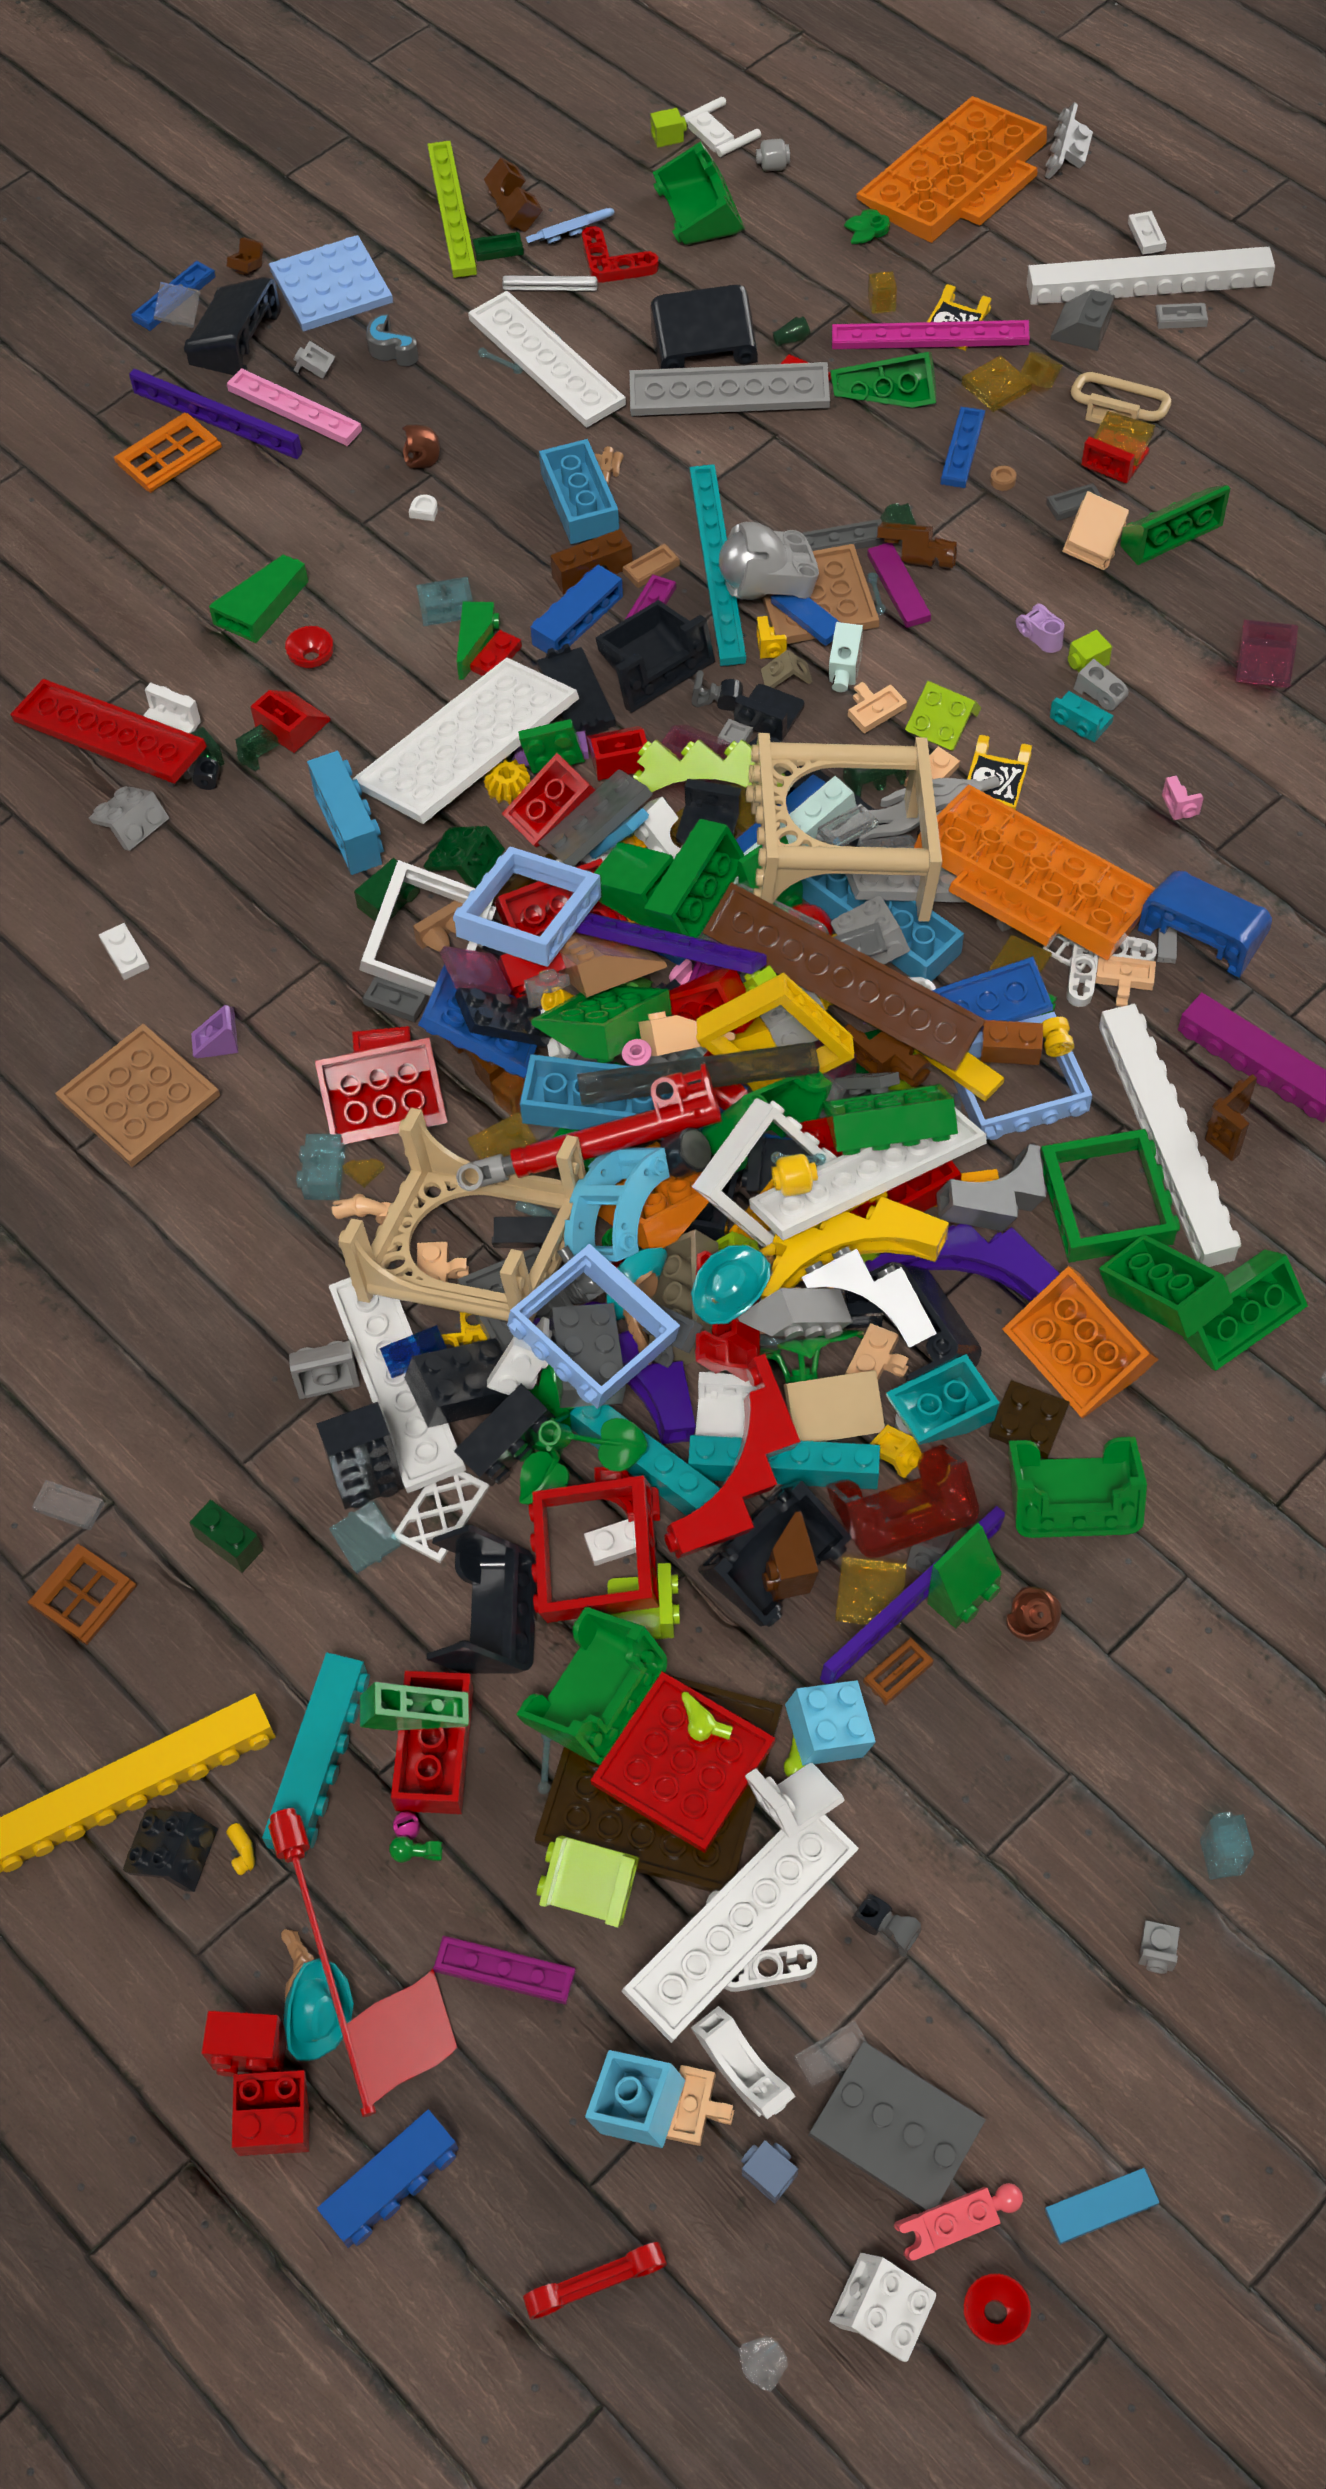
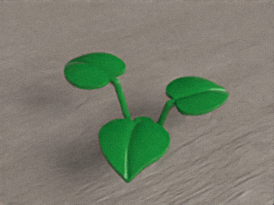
M842 1329V1334L830 1339L825 1338V1336H817L801 1341H786L777 1344V1348L760 1347V1355L765 1354L767 1359H773L779 1363L785 1376V1383L818 1379L817 1368L822 1347L830 1342L842 1341L854 1336L863 1339L864 1331ZM781 1349L798 1354L799 1367L791 1369L792 1374L789 1373L780 1354ZM804 1356L809 1359L813 1356L811 1372L810 1367L805 1366Z
M548 1364L545 1369L543 1368L540 1376L539 1401L556 1418H550V1420L545 1421L540 1426L538 1437L541 1443L547 1446L546 1450L550 1451L551 1454L538 1451L532 1453L524 1461L520 1473L519 1502L525 1505L533 1503L532 1492L567 1487L569 1470L564 1465L558 1463L560 1455L556 1448L562 1449L567 1447L571 1440L600 1444L598 1458L601 1464L611 1471L619 1472L631 1468L646 1453L648 1443L643 1431L629 1420L614 1418L604 1422L602 1425L601 1439L573 1434L568 1425L560 1422L570 1416L569 1410L575 1407L560 1408L555 1371Z

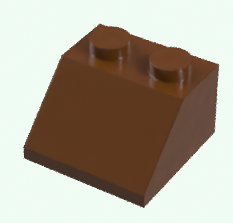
M801 1511L794 1513L772 1549L769 1561L766 1562V1570L762 1573L764 1588L766 1592L771 1591L773 1601L811 1593L819 1573Z

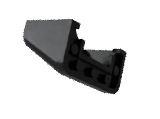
M261 277L221 286L215 292L212 302L192 335L185 341L184 352L187 354L189 365L229 375H235L241 368L247 371V366L242 365L243 356L250 353L248 342L263 317L277 320L281 313L275 280Z
M729 285L663 294L652 300L650 305L651 335L659 369L683 368L685 357L732 351L734 360L737 363L749 364L758 362L750 303L744 286Z
M803 1481L784 1485L775 1491L750 1516L754 1528L747 1534L723 1542L698 1568V1572L707 1582L760 1627L772 1626L783 1615L780 1610L783 1607L781 1602L784 1599L773 1601L771 1591L766 1592L764 1588L762 1573L766 1570V1562L769 1561L772 1549L794 1513L800 1511L802 1513L817 1566L821 1561L828 1560L829 1558L835 1561L841 1557L847 1550L845 1545L852 1539L850 1534Z

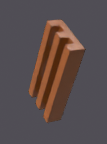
M910 1638L864 1678L863 1683L870 1687L872 1692L879 1696L886 1706L930 1668L934 1660ZM911 1649L915 1652L881 1683L878 1684L876 1682L882 1674ZM920 1658L923 1660L903 1679H901L895 1686H893L888 1692L885 1691V1689L889 1685H891L897 1678H899Z

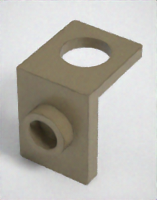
M789 650L783 652L761 669L764 684L775 688L793 674L808 684L812 683L807 662Z

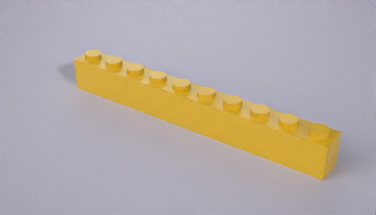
M254 1693L0 1817V1873L3 1871H14L21 1867L24 1861L34 1856L41 1857L47 1855L54 1850V1846L66 1840H77L87 1830L97 1825L105 1826L110 1824L117 1818V1815L127 1810H138L144 1807L148 1800L158 1795L165 1796L171 1794L178 1789V1785L189 1780H199L205 1777L209 1770L219 1765L232 1764L239 1759L241 1754L266 1747L270 1740L276 1737L256 1694Z

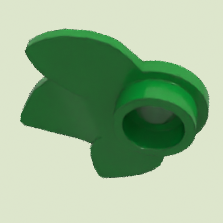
M874 209L863 210L861 216H853L844 223L846 229L855 232L851 239V244L870 241L873 237H882L888 233L890 226L889 217L881 215L879 211Z

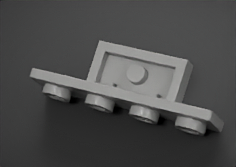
M1075 102L1068 109L1064 108L1058 117L1060 122L1054 132L1055 141L1050 147L1051 156L1045 165L1047 167L1045 174L1047 179H1050L1060 169L1064 159L1079 169L1085 164L1093 132L1086 125L1075 120L1078 104Z

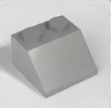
M333 1341L327 1346L317 1348L306 1347L289 1354L290 1371L299 1399L360 1386L350 1341Z

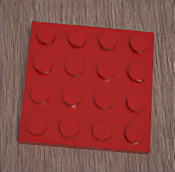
M661 1672L590 1781L591 1785L706 1853L749 1785L745 1775L755 1768L759 1769L775 1744V1737L666 1673ZM683 1692H688L700 1705L713 1715L715 1721L733 1727L729 1740L711 1734L707 1740L696 1741L688 1733V1715L681 1697Z

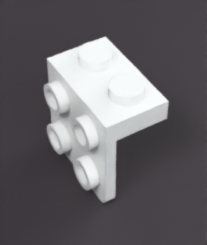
M151 682L146 687L145 693L150 708L143 715L144 717L190 734L195 731L201 723L195 700L187 695H180L167 687H160Z
M542 1317L536 1327L551 1340L552 1331L549 1330V1319ZM513 1337L488 1377L487 1387L510 1395L521 1383L527 1389L532 1390L536 1384L541 1368L545 1369L548 1363L545 1360L538 1359L524 1340Z
M712 1371L699 1372V1399L695 1435L742 1438L745 1418L744 1399L749 1392L757 1390L756 1386L752 1387L749 1381L745 1382L733 1374L722 1372L715 1374Z

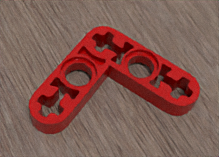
M589 226L582 231V244L590 276L597 277L598 283L650 276L658 272L659 260L656 253L645 251L609 257L601 228ZM602 253L600 256H593L591 254ZM622 265H628V266H630V267L627 268V269H621V268H619V267L622 266ZM598 266H602V271H599Z

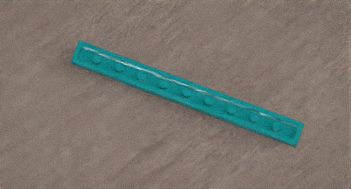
M715 464L690 467V479L720 666L745 664L746 652L737 598L729 593L726 581L719 567L720 551L727 541Z

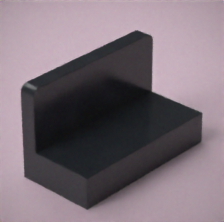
M494 1217L492 1245L494 1248H534L537 1246L542 1248L554 1223V1217Z

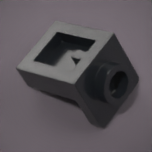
M859 1300L847 1303L846 1306L853 1323L845 1328H868L870 1323L882 1327L883 1316L887 1314L873 1302L868 1303L867 1301Z

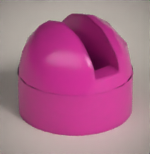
M409 1811L396 1815L393 1821L395 1835L397 1837L406 1836L411 1840L414 1839L420 1832L418 1817ZM410 1819L414 1820V1822L406 1823L398 1828V1824Z

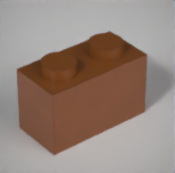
M985 1020L981 1035L980 1061L1039 1065L1043 1043V1023Z

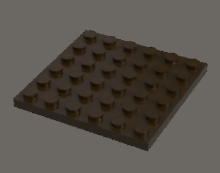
M671 1676L775 1737L783 1705ZM566 1747L563 1748L534 1839L535 1844L548 1847L550 1842H555L559 1836L573 1838L640 1857L636 1872L709 1892L720 1891L737 1874L757 1803L750 1785L747 1786L710 1847L704 1853L591 1785L590 1780L600 1765L583 1758ZM770 1752L768 1753V1755L766 1756L763 1763L758 1769V1771L763 1775V1777L769 1760Z

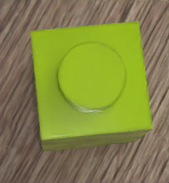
M677 108L650 113L651 134L657 148L684 142V132L687 131L686 120L680 116Z
M1096 629L1070 643L1068 662L1072 669L1078 672L1093 659L1105 667L1110 663L1112 646Z

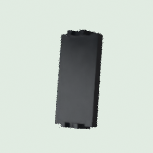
M568 643L563 644L559 650L548 649L546 657L537 660V667L541 674L577 690L579 699L559 714L562 721L571 719L575 731H585V736L608 731V728L616 726L615 717L582 647L571 650Z

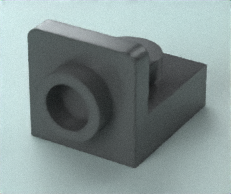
M925 1521L912 1543L907 1566L924 1573L948 1551L955 1533Z

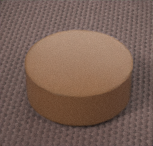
M998 466L991 472L990 483L997 490H1010L1015 486L1016 472L1011 467Z

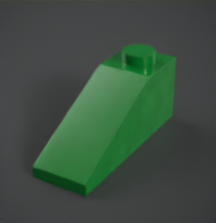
M463 601L456 661L459 680L466 678L471 671L470 663L493 638L495 629H500V613H495L494 602Z
M374 1682L360 1695V1727L395 1731L467 1727L469 1725L468 1693Z

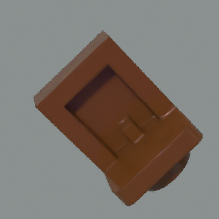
M246 237L240 238L239 252L227 257V267L235 269V272L239 274H249L251 271L262 267L263 243Z

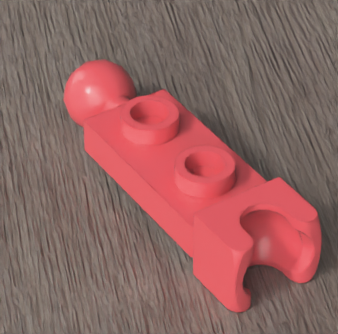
M1011 2183L1001 2185L993 2197H991L987 2187H982L919 2214H913L894 2223L895 2230L902 2233L913 2231L916 2237L914 2244L905 2248L903 2252L905 2258L909 2261L917 2260L934 2253L935 2250L1001 2224L997 2211L1001 2210L1005 2213L1016 2212L1023 2203V2195L1019 2187Z

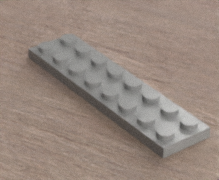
M827 362L629 370L631 416L830 408Z

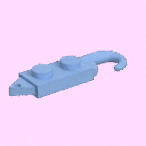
M613 208L602 209L544 228L536 234L526 237L528 243L547 239L549 244L561 240V234L569 232V236L582 233V227L614 215L615 211Z

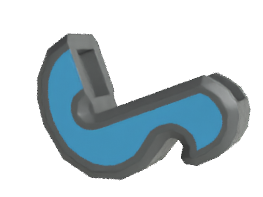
M381 314L369 322L366 330L368 351L372 357L383 361L396 359L397 364L400 366H410L418 361L419 355L415 337L392 333L389 314Z

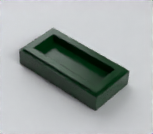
M520 232L473 239L477 262L524 255Z

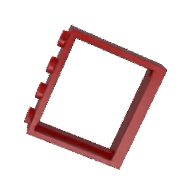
M644 1475L532 1492L533 1503L529 1504V1516L531 1521L534 1522V1533L530 1535L532 1551L536 1554V1563L532 1564V1576L534 1582L537 1583V1594L533 1596L535 1612L539 1613L547 1623L578 1619L585 1607L606 1614L659 1607L651 1485ZM632 1495L639 1590L552 1602L547 1507Z

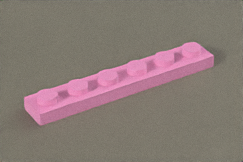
M242 368L227 382L228 391L346 446L362 431L361 423Z

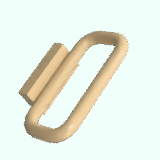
M1094 372L1080 374L1071 387L1072 398L1081 404L1088 405L1085 420L1129 432H1134L1138 419L1151 422L1163 419L1167 415L1172 402L1169 394L1163 390ZM1092 382L1160 400L1161 404L1158 410L1148 411L1140 409V405L1094 393L1087 395L1082 393L1081 389L1085 383Z

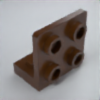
M1253 1074L1245 1081L1239 1080L1226 1098L1220 1097L1211 1108L1213 1112L1212 1117L1206 1125L1208 1131L1205 1140L1231 1161L1240 1155L1249 1122L1246 1121L1242 1114L1249 1107L1257 1077Z

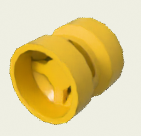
M1052 1017L1042 1022L1043 1038L1046 1040L1044 1048L1048 1056H1063L1074 1049L1073 1038L1068 1034L1070 1030L1069 1023L1065 1017Z

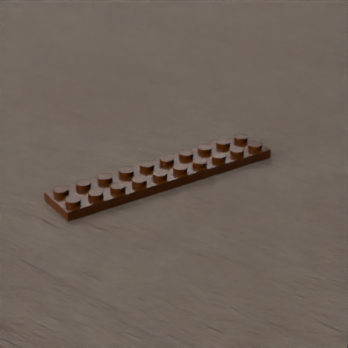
M732 882L702 932L718 943L767 955L764 968L770 965L777 975L785 973L799 987L815 993L817 997L912 1047L914 1050L954 1072H957L985 1023V1019Z

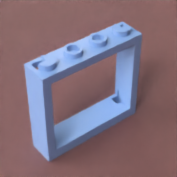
M510 846L502 856L498 857L496 864L489 873L483 876L481 883L476 889L470 892L464 904L456 909L453 916L456 937L548 967L601 898L600 875ZM513 873L574 892L540 937L479 917Z
M1050 1012L1018 1022L1042 1023L1049 1018L1056 1017L1055 1012ZM982 1031L979 1032L968 1051L976 1058L981 1057ZM1072 1051L1063 1056L1056 1057L1073 1094L1072 1096L986 1120L974 1094L953 1079L970 1121L986 1133V1140H995L1015 1131L1024 1132L1033 1126L1041 1124H1052L1059 1119L1069 1116L1077 1117L1090 1110L1092 1093Z
M588 1244L510 1310L507 1323L514 1337L524 1340L538 1359L545 1360L554 1368L556 1375L562 1381H568L577 1390L582 1400L593 1404L597 1409L676 1340L680 1325L591 1244ZM583 1272L656 1338L603 1386H600L529 1320L531 1316Z

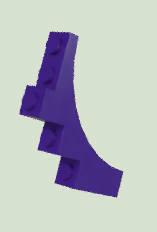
M965 1224L952 1225L948 1228L947 1240L936 1262L913 1255L881 1253L873 1261L867 1260L864 1262L869 1272L887 1263L896 1262L922 1267L927 1270H955L974 1273L1002 1283L1021 1294L1029 1302L1060 1274L1012 1227L1004 1233H997L988 1243L971 1225Z
M588 1302V1303H586L585 1305L607 1304V1303ZM534 1318L533 1324L537 1326L541 1319ZM629 1331L618 1334L623 1367L639 1354L637 1343ZM683 1361L672 1362L668 1368L659 1363L647 1365L627 1384L643 1401L655 1422L661 1444L689 1442L690 1435H694L696 1425Z

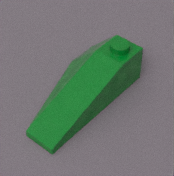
M932 352L830 370L834 396L910 408L936 403Z

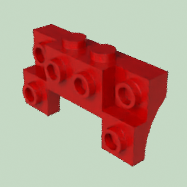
M708 1251L697 1254L696 1275L713 1254ZM760 1298L753 1305L760 1302ZM737 1317L727 1324H712V1334L706 1330L696 1334V1362L715 1374L727 1370L741 1380L749 1381L747 1377L748 1364L753 1357L760 1355L759 1330L739 1322Z

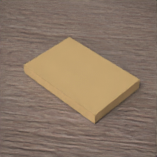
M876 1370L784 1384L788 1412L800 1441L825 1442L880 1433L885 1428Z

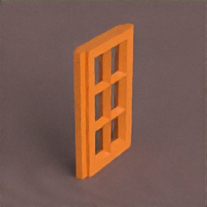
M184 412L114 456V461L146 491L151 493L220 449L222 445L213 434L192 416ZM187 427L193 431L178 442L173 438L174 435ZM198 437L205 441L190 451L183 447ZM166 440L173 444L157 455L152 451V449ZM177 450L184 453L183 456L170 464L163 461L164 458ZM146 453L152 457L137 468L131 464V462ZM157 463L164 467L148 478L142 473Z

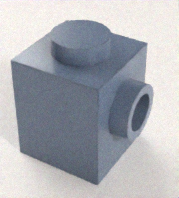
M765 2140L759 2148L754 2144L741 2160L744 2164L742 2176L774 2204L777 2203L796 2179L798 2168L789 2161L791 2155L778 2143H774L771 2146Z

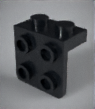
M758 684L749 698L739 694L735 699L734 721L753 727V730L762 733L764 731L770 733V736L783 741L803 710L804 700L767 685Z
M687 779L685 784V807L676 833V841L684 844L699 819L725 824L734 836L741 812V788L703 780Z
M763 1133L746 1156L749 1158L748 1169H743L742 1187H746L750 1197H755L771 1181V1167L776 1166L778 1158L804 1154L808 1158L809 1163H813V1157L794 1140L766 1138Z
M148 1809L140 1821L123 1870L129 1875L164 1878L184 1891L195 1892L218 1828L193 1812Z

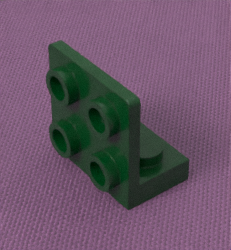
M488 826L452 827L443 833L441 841L430 852L429 858L423 867L427 871L456 870L468 886L476 888L481 883L483 876L489 873L496 864L498 857L502 855L505 848Z

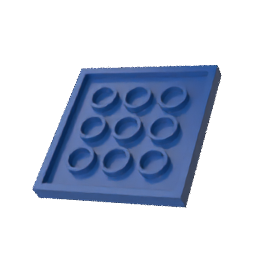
M445 962L418 1026L424 1028L432 1035H438L450 1041L458 1048H464L476 1054L484 1061L492 1062L504 1068L510 1074L524 1078L527 1073L530 1055H534L537 1045L470 1033L454 995L459 987L468 989L476 988L494 994L502 993L510 997L514 996Z

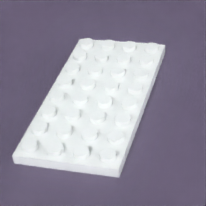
M506 657L352 780L357 779L362 792L424 824L521 746L518 731L547 725L579 699L577 690Z

